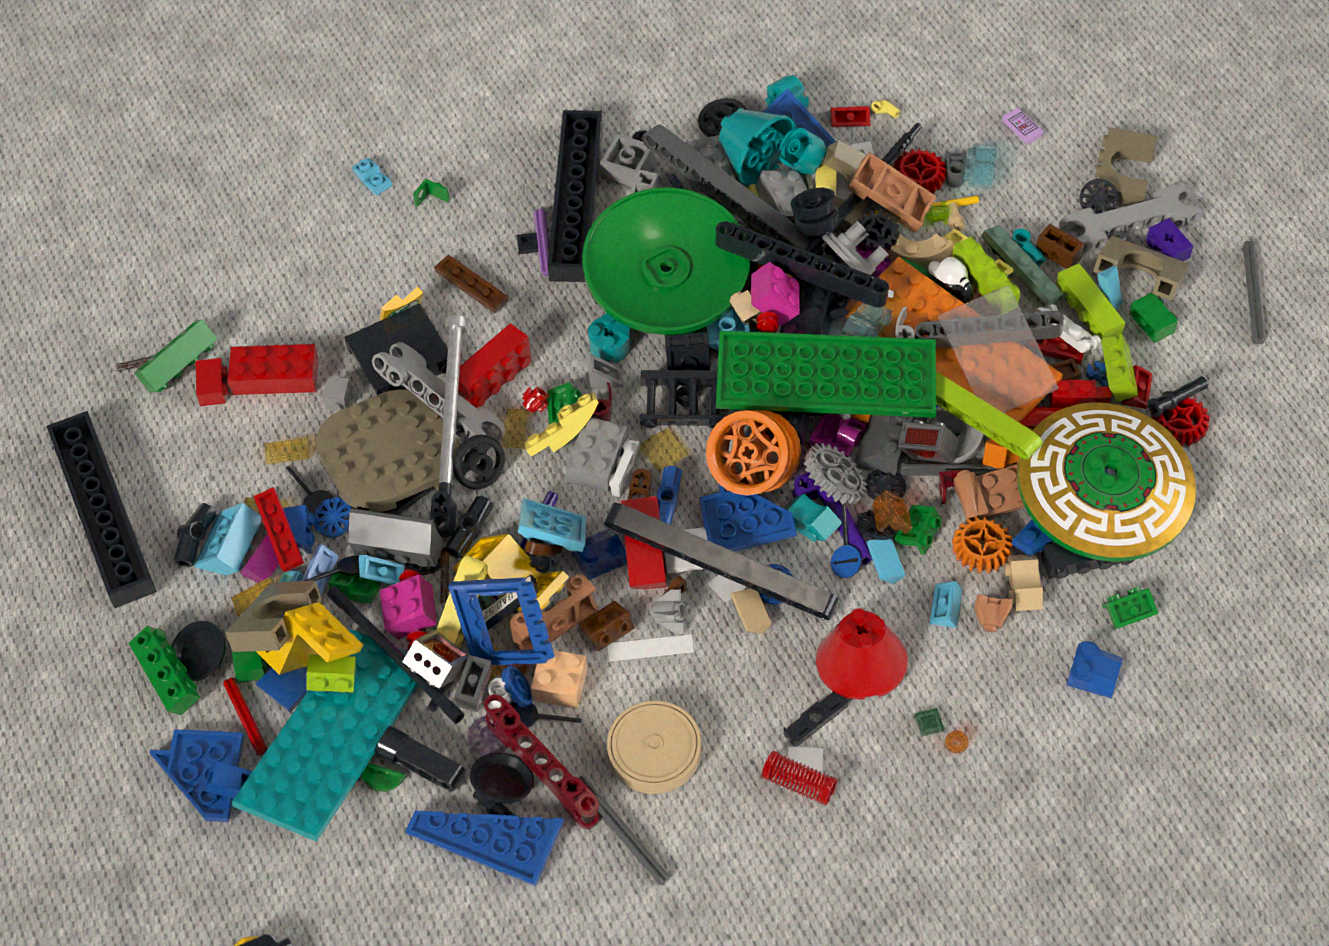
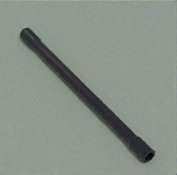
M332 587L328 591L327 597L338 608L342 609L441 708L442 712L453 723L457 724L462 721L465 716L464 712L437 687L428 684L424 677L410 671L408 666L403 663L405 656L350 602L349 598L338 587Z

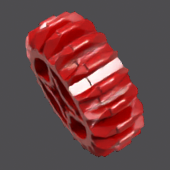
M920 147L917 151H914L912 148L909 152L904 151L893 164L894 169L932 194H935L936 190L940 191L945 183L947 173L945 162H942L941 156L936 157L935 152L929 153L928 148L925 151H921Z
M1196 397L1193 399L1187 398L1179 402L1175 409H1168L1159 417L1151 414V418L1167 429L1181 446L1185 443L1188 447L1192 443L1197 444L1200 439L1205 437L1210 421V416L1207 415L1208 409L1203 408V402L1197 403ZM1164 414L1168 416L1169 421L1166 422L1163 416ZM1192 418H1193V419L1195 420V422H1196V425H1195V426L1192 424V420H1191Z

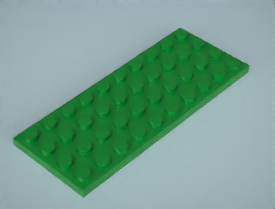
M720 331L716 408L935 418L936 340Z

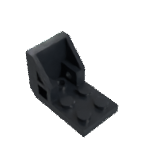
M706 326L687 333L664 335L667 370H710Z

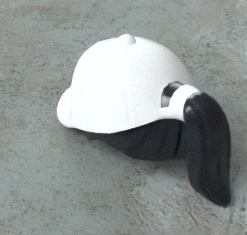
M947 257L942 262L932 261L928 267L929 273L935 276L937 281L941 282L949 292L958 294L959 300L967 305L973 292V286L968 280L966 266L954 257Z

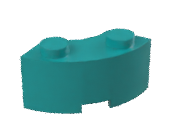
M805 494L794 497L784 508L792 513L796 530L813 542L826 541L842 524L828 506L823 507L816 504Z

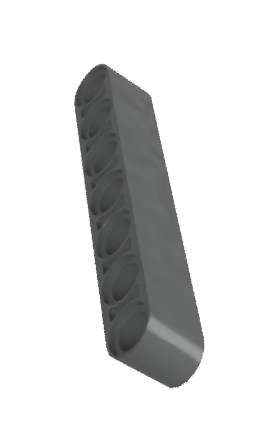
M1043 311L922 322L915 327V339H935L936 349L1057 338L1063 333L1064 316L1058 311Z

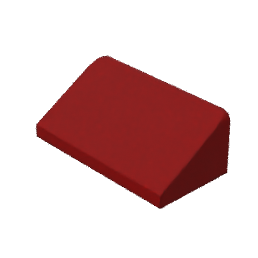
M870 106L831 107V127L870 126Z
M1134 365L1133 370L1138 396L1123 400L1121 404L1147 409L1153 374L1138 365Z

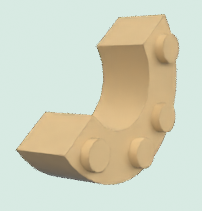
M883 209L880 210L883 216L888 213V218H895V224H898V216ZM899 234L896 245H892L890 251L886 248L884 250L889 254L887 258L891 260V264L898 257H902L928 269L932 261L942 262L945 258L951 257L953 242L937 234L924 241L908 240Z

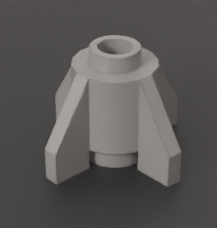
M671 589L657 599L650 609V614L654 621L675 634L685 633V624L679 621L684 620L686 610L691 607L690 603L679 602L682 600L681 589Z

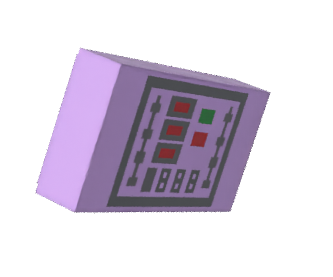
M1018 107L1002 117V121L1027 145L1043 136V130Z

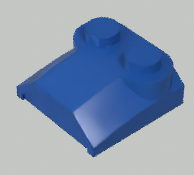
M1085 641L1079 643L1067 686L1112 699L1123 658L1099 649L1093 642Z

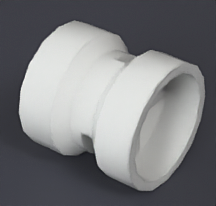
M502 678L492 680L488 686L489 695H500L508 703H511V694L507 693ZM491 701L493 706L500 708L501 703L499 701Z

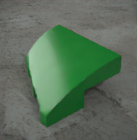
M338 572L332 576L328 586L329 590L332 587H338L351 601L372 604L382 582L362 578L360 574L346 575Z

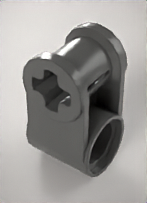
M945 151L946 183L950 187L958 188L964 183L966 151H962V153H949V151Z

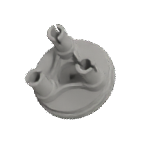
M858 221L837 238L831 232L822 237L849 267L869 275L876 270L875 267L889 256L881 246L867 259H863L855 247L869 234Z

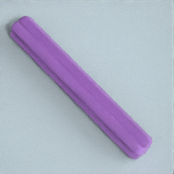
M543 208L534 211L541 273L543 276H548L549 234L546 212Z

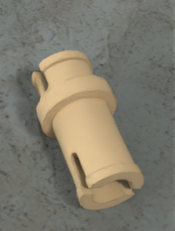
M947 204L945 212L948 216L949 227L952 230L956 229L962 232V230H965L964 219L959 214L957 204Z

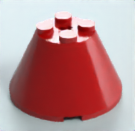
M856 608L852 613L846 615L823 638L816 652V666L820 679L833 692L846 698L865 700V697L884 696L893 691L902 682L907 671L908 656L902 641L887 626L883 619L872 612Z

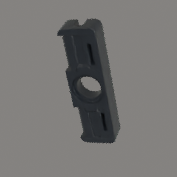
M832 692L820 703L817 701L800 714V718L788 726L787 729L784 727V737L786 739L790 738L791 744L794 747L799 746L848 707V699L836 692ZM813 713H819L822 716V720L813 722L809 716Z

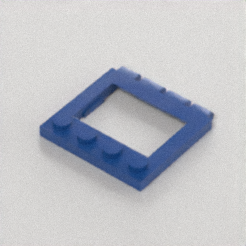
M525 577L452 581L448 585L470 655L489 660L491 665L541 664L555 657L551 641L548 640L549 635L545 621L541 620L543 615L539 602L534 600L537 598L532 581H526ZM503 593H517L534 649L494 651L477 595L490 596L502 595Z

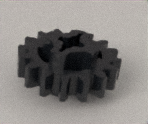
M870 211V216L864 213L862 219L858 218L857 221L865 228L869 235L858 245H865L866 251L871 248L872 252H874L879 246L890 251L892 245H896L899 238V224H895V218L889 219L888 213L885 216L882 215L881 211L878 214Z

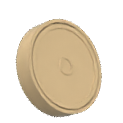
M646 701L635 704L623 711L613 722L607 738L609 763L616 777L635 791L646 794H661L673 791L684 785L693 776L700 763L701 736L698 726L685 710L674 704L664 701Z

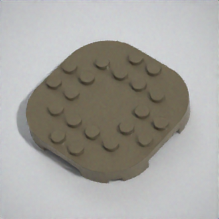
M393 390L379 394L332 414L324 421L316 436V447L320 463L324 465L336 485L340 497L348 505L356 509L358 507L369 508L371 512L392 510L397 508V501L433 486L436 491L438 490L443 418L409 390ZM456 437L454 454L456 453L455 451L457 450V447L459 448L460 445L459 440Z

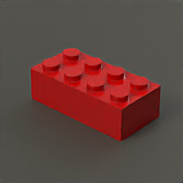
M508 324L460 365L458 394L475 408L483 406L491 395L497 394L506 382L512 381L521 369L529 366L532 361L529 337L513 324Z
M315 344L231 347L228 384L232 395L316 392L319 358Z

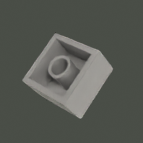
M617 134L601 161L602 178L632 187L639 169L649 171L654 162V153L643 142Z

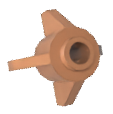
M977 594L974 610L979 625L983 627L984 631L997 632V629L1002 628V624L1012 609L1013 599L988 598L987 596Z

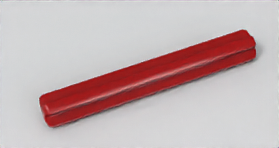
M230 677L224 680L223 685L258 756L265 754L268 750L267 745L235 679Z

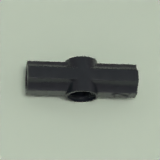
M482 495L476 496L468 511L459 518V525L445 546V551L452 557L462 558L472 541L479 536L480 528L493 508V503L487 497Z

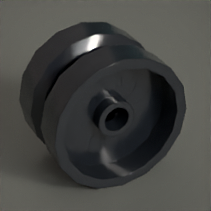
M821 187L805 190L797 194L790 202L797 231L801 235L818 236L834 230L841 222L839 210L836 207L837 202L834 191L829 188Z

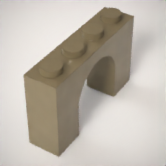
M1109 127L1108 135L1103 136L1102 147H1105V150H1100L1098 161L1102 162V164H1097L1095 176L1099 177V179L1110 181L1116 187L1118 192L1117 204L1129 206L1144 202L1148 181L1120 175L1113 169L1112 164L1123 159L1152 163L1157 136ZM1100 182L1099 187L1102 189L1104 183ZM1108 186V187L1106 188L1105 192L1110 191V190H1111V187ZM1111 194V195H1109V196H1107V197H1108V198H1115V195H1114V194Z
M837 140L827 147L828 151L823 164L841 173L850 183L866 154ZM835 196L836 207L839 208L845 200ZM867 196L864 200L862 199L836 229L845 233L856 223L858 218L862 219L863 214L866 213L869 207V197Z
M1111 236L1100 251L1093 272L1100 273L1114 265L1117 266V271L1123 268H1135L1145 271L1157 280L1152 294L1172 301L1185 280L1190 264Z
M316 581L270 583L225 632L232 651L280 650L290 636L283 618L276 617L284 615L286 611L321 602L323 599Z

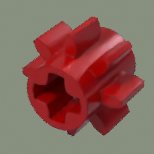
M529 387L523 393V406L531 413H535L537 410L542 413L548 406V401L546 400L548 395L540 387H535L534 390Z

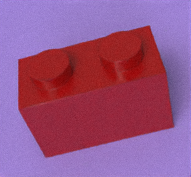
M221 358L196 361V396L200 407L226 404L225 395H229L228 383H225V378H228L227 365L223 366Z

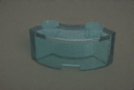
M973 143L972 148H968L967 160H970V169H965L964 181L968 182V187L992 189L997 146Z
M862 303L855 313L850 314L841 334L845 336L877 337L883 327H887L891 323L893 310L885 306L877 308Z

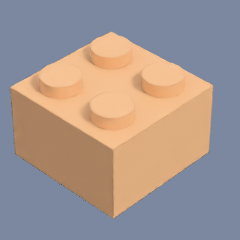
M553 650L554 658L536 666L531 686L532 699L542 703L578 708L588 668L586 656Z

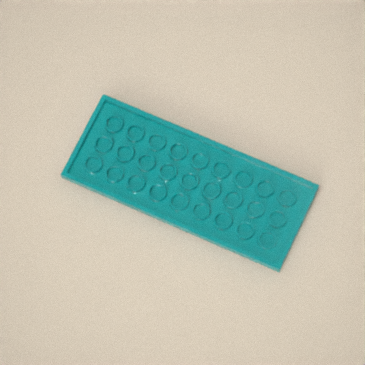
M350 629L349 632L363 644L360 652L349 655L356 657L354 692L308 690L232 801L233 807L315 842L319 840L373 757L382 735L390 726H393L418 687L368 635ZM396 647L404 656L407 655L408 651Z

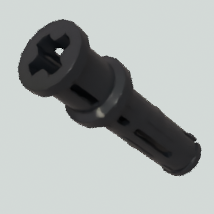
M1200 376L1172 392L1165 391L1162 393V396L1148 400L1147 406L1150 413L1155 417H1159L1164 411L1175 409L1179 402L1207 389L1209 386L1208 381L1205 377Z

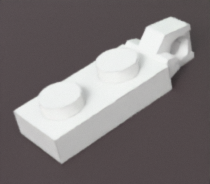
M627 439L622 446L623 456H619L616 463L617 470L615 474H611L609 479V486H611L613 496L620 497L640 447L638 441Z

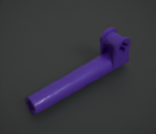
M811 473L796 477L794 481L795 488L792 493L793 498L805 493L810 500L820 497L824 506H828L842 522L843 504L840 500L835 502L833 496L828 498L827 492H821V487L814 485L815 480L809 478ZM846 506L848 545L857 548L862 558L861 566L870 563L873 559L861 532ZM841 524L837 529L843 538V525Z

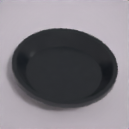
M196 621L184 627L177 634L172 647L177 652L178 660L186 667L188 677L192 681H200L212 675L222 663L226 651V641L223 632L218 626L208 621Z
M494 752L481 756L473 763L470 770V782L474 790L489 801L514 803L524 799L531 792L534 784V774L519 757L509 753Z

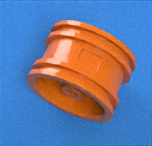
M764 410L739 411L724 417L711 431L706 447L707 465L712 476L726 490L741 495L771 492L781 488L796 473L801 457L800 440L790 422L779 414ZM746 425H749L752 429L749 437L744 434ZM770 429L775 435L774 438L771 439L765 431ZM733 440L732 450L730 452L729 445L730 441ZM772 452H776L779 456L776 464L771 461ZM738 462L743 465L741 474L735 470V465ZM764 471L765 481L759 483L755 474Z

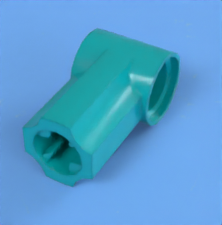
M1023 228L1016 229L1012 239L1040 267L1046 258L1031 241L1030 232Z

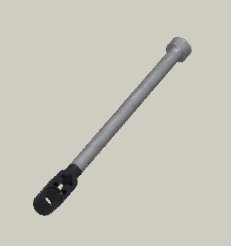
M460 315L446 317L445 330L449 332L439 488L438 492L432 496L430 520L434 522L442 538L450 537L456 528L457 505L452 499L451 493L462 333H465L467 330V319ZM446 522L443 527H439L441 523Z

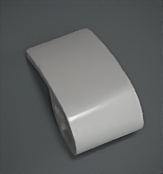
M903 307L897 319L895 338L915 339L913 328L903 325L907 318V307Z

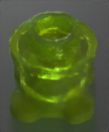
M941 201V205L930 206L925 219L931 225L934 222L943 221L944 225L948 224L949 213L946 201Z

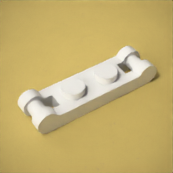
M1055 304L1046 305L1045 308L1039 307L1034 312L1058 311ZM1063 314V333L1059 337L1081 353L1101 345L1099 336H1092Z

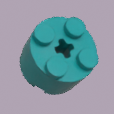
M788 74L767 86L768 97L765 98L768 106L788 88L806 109L809 107L808 96L804 97L802 92L805 88L795 75L789 76Z
M797 128L798 130L795 131L791 130L780 143V161L801 174L812 175L826 156L828 149L820 137L804 128Z
M605 313L603 316L595 319L588 327L589 348L592 355L605 361H613L614 363L623 360L629 354L631 338L628 326L616 321Z

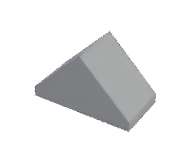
M592 354L587 355L590 390L607 388V382L610 383L611 388L623 386L622 369Z

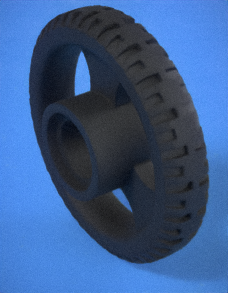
M720 98L711 101L699 113V128L707 137L720 135L722 129L721 122L724 117H730L739 108L747 110L742 102L733 98ZM714 120L716 130L707 127L705 121Z
M484 434L474 435L464 440L459 445V448L457 447L453 457V473L455 478L461 485L472 490H480L491 486L500 477L505 466V453L501 444L496 439ZM477 444L478 449H471L467 452L469 448ZM490 447H493L496 454L494 467L492 458L487 455ZM472 470L476 474L483 476V479L469 481L464 476L468 471Z

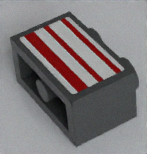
M472 655L468 656L454 696L457 707L478 712L492 673L491 661Z

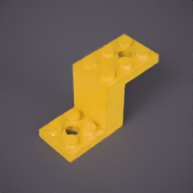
M509 534L480 538L452 568L457 573L462 559L468 555L488 564L485 580L526 578L531 574L536 578L538 587L537 598L534 600H538L541 609L550 603L549 598L553 594L563 589L565 586L564 582L569 578L564 571L547 573L536 571L535 568L529 565L531 562L530 557ZM503 593L502 595H496V596H497L498 598H500V597L503 596L505 593ZM521 606L515 611H522Z
M317 602L285 612L283 621L290 638L280 650L256 652L281 675L308 666L309 655H317L318 653L326 662H330L360 652L363 644L325 606Z

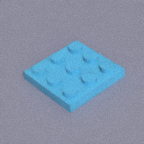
M523 498L520 506L518 533L529 539L537 538L543 540V542L549 545L557 544L564 546L569 551H583L585 546L586 516Z

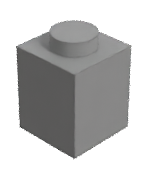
M328 377L323 395L326 409L338 412L348 407L352 391L349 379Z

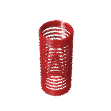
M774 750L768 755L761 773L762 779L764 778L772 783L775 782L776 785L779 784L783 788L786 787L787 790L790 789L795 793L798 792L799 795H806V798L813 799L824 806L830 802L838 781L833 776L829 777V774L825 776V773L821 774V771L817 773V769L814 770L813 767L810 769L805 764L802 766L801 762L798 764V761H795L794 763V759L791 760L790 757H783L782 754L779 755Z

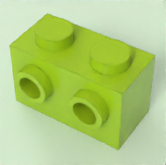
M309 655L307 690L354 692L356 657L346 656L326 662L320 655Z

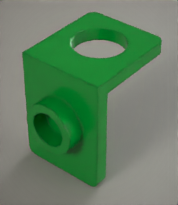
M426 178L413 193L414 203L417 207L428 194L445 202L450 201L449 192L446 187ZM421 190H423V193H422L421 197L419 198V194H420Z

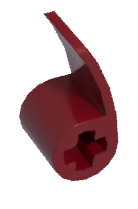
M607 382L609 401L598 399L597 407L591 418L610 422L613 404L609 382Z

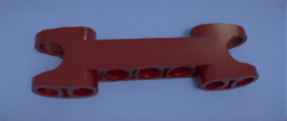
M497 694L488 696L485 699L484 708L486 724L505 746L510 747L557 797L562 803L563 809L583 829L594 828L599 821V803L596 796L578 777L572 776L520 720L518 712L502 696ZM491 701H499L501 706L500 708L490 709L488 704ZM523 742H529L532 744L528 748H523L520 746ZM542 758L547 760V762L540 765L536 763V760ZM560 775L562 779L560 781H553L551 777ZM594 815L595 817L591 823H585L581 819L582 816L592 817Z

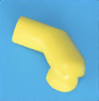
M887 100L874 101L871 104V109L876 114L888 113L893 118H897L901 113V110Z

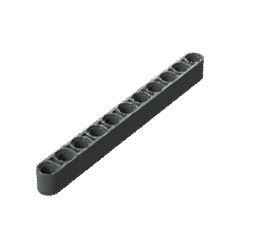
M658 124L642 136L644 145L650 151L761 234L803 250L810 244L812 236L798 233L796 224L664 126ZM821 246L819 249H816L813 254L822 255L823 247Z

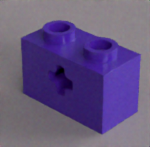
M1170 218L1148 229L1146 242L1150 248L1181 261L1190 259L1193 245Z

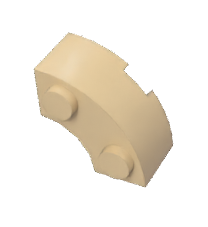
M751 290L743 293L739 291L732 295L729 302L742 323L748 325L750 320H754L756 323L758 315L762 312L751 305Z
M1027 554L1007 556V563H1004V574L1009 576L1010 590L1008 591V598L1013 599L1012 604L1015 610L1043 609V587L1040 581L1037 557Z

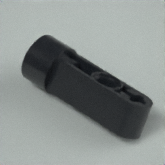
M390 726L384 732L375 752L377 756L392 764H398L450 792L455 790L466 772L465 768L459 763L415 741L408 734L393 726Z

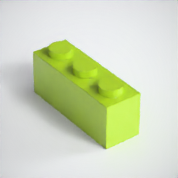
M1122 333L1101 339L1109 388L1117 402L1138 396L1130 348Z

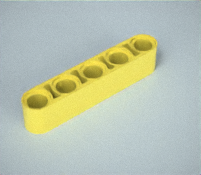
M466 555L459 565L454 581L485 580L488 564ZM449 593L436 631L460 648L464 635L451 594ZM436 638L430 646L433 651L450 663L457 658L458 654Z

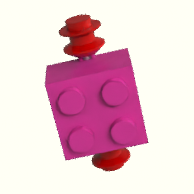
M771 262L760 267L751 275V305L762 312L757 317V329L760 332L774 333L778 330V324L782 326L800 314L799 283L796 279L788 276L781 268L776 267Z
M412 569L404 571L399 576V583L380 590L384 629L397 639L406 637V640L410 642L407 646L408 650L416 639L427 634V632L421 630L437 624L433 587L421 577L419 572Z

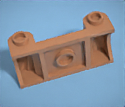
M870 152L862 159L847 187L848 190L863 200L868 196L900 217L898 223L914 233L922 226L927 211L937 197Z
M1018 461L1016 465L978 476L974 472H969V470L957 473V477L953 481V487L960 500L965 521L967 519L974 521L976 516L979 520H982L984 516L989 519L1025 508L1017 483Z
M582 574L574 575L566 582L567 599L560 600L555 607L549 611L542 612L543 618L541 620L545 621L549 635L548 640L551 642L598 611L592 596L596 588ZM519 612L510 621L515 648L517 650L534 649L523 613Z

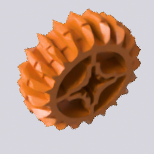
M976 516L974 521L967 519L965 524L961 523L959 528L956 529L952 539L953 554H956V560L962 561V567L969 565L970 572L977 568L979 574L982 572V569H985L989 574L991 568L997 571L1000 566H1004L1007 556L1011 555L1013 549L1012 537L1008 535V528L1003 529L1002 522L995 524L994 518L991 521H987L986 516L982 520H979ZM981 540H983V545H984L983 550L981 549V547H982Z

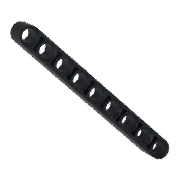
M722 221L716 225L715 245L722 250L762 265L771 262L788 275L873 307L880 308L887 304L889 284L883 279L731 222Z

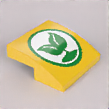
M417 287L403 300L396 294L381 308L380 321L420 303L421 305L423 292Z

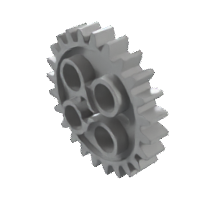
M821 443L820 445L815 444L806 453L804 465L807 468L805 471L811 473L809 478L815 480L814 485H819L821 492H827L828 498L833 496L835 502L840 500L842 504L846 502L848 505L856 504L862 499L867 491L865 488L867 483L864 482L866 478L860 475L862 470L856 468L857 463H852L850 456L847 458L844 456V451L839 453L837 447L832 449L829 444L825 446Z

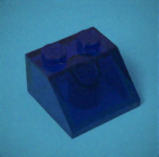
M609 528L585 538V546L582 552L571 551L583 575L588 580L627 565L626 550L618 535Z

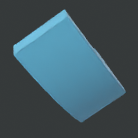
M368 157L352 167L359 179L376 196L393 186L391 180L380 172L379 166Z

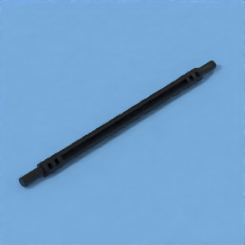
M915 123L908 132H905L882 158V161L891 166L914 141L915 135L922 129L921 124ZM853 192L838 208L841 222L862 200ZM825 234L812 237L810 244L804 250L813 253L816 249H819L825 242L822 239Z

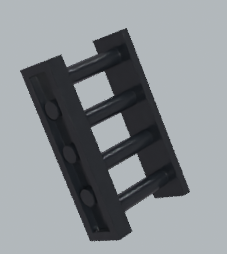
M641 370V386L647 387V415H640V425H644L646 428H656L657 425L709 426V428H714L719 421L726 417V415H719V409L716 408L718 370ZM687 385L690 388L689 415H677V388ZM658 386L668 387V415H655L656 387ZM700 386H709L711 388V415H698V388Z

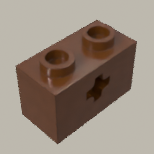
M1049 223L1038 236L1036 247L1044 257L1067 269L1076 265L1081 259L1084 243Z

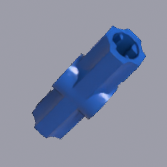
M671 465L664 467L660 488L657 491L660 521L672 525L674 511L677 507V497L683 474L682 469ZM665 497H670V498H672V499L669 500V501H664V500H662V499L665 498Z

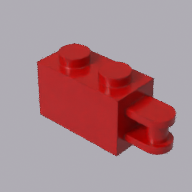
M1060 380L1049 392L1050 407L1067 408L1083 403L1110 404L1112 397L1110 388L1096 387L1095 380Z

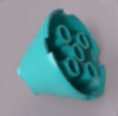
M739 108L730 117L726 116L722 120V129L718 140L721 142L738 180L749 187L751 184H757L762 171H776L779 168L777 163L780 160L779 156H781V151L779 150L780 143L789 131L796 130L794 121L785 115Z

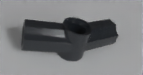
M201 503L186 524L178 528L177 537L179 542L174 556L176 564L187 567L193 566L199 542L205 538L207 528L217 516L213 506Z

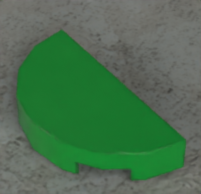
M370 763L367 764L361 773L364 783L369 788L381 792L394 790L406 778L405 773Z

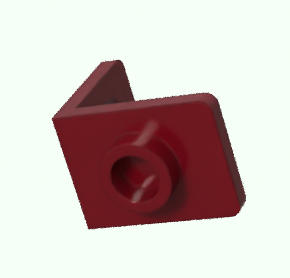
M964 470L939 472L938 489L942 504L946 503V488L953 487V481L957 477V473Z

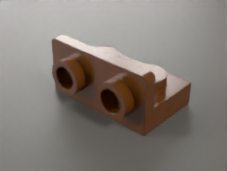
M613 601L578 623L580 630L592 640L597 651L602 650L634 629L629 612L616 601Z

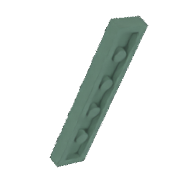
M1000 225L984 230L982 237L1047 306L1062 300L1064 293Z

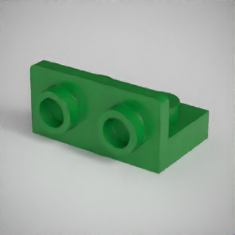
M570 382L547 390L549 425L559 422L557 413H559L561 408L576 403L581 397L579 389L575 388Z
M911 505L895 537L897 544L916 546L921 554H926L942 522L935 507Z
M1140 586L1127 590L1128 595L1121 597L1119 593L1108 597V602L1101 604L1103 609L1107 608L1114 629L1159 614L1149 588L1141 590Z

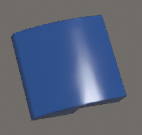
M302 667L281 675L271 668L256 683V686L291 713L308 692L307 668Z

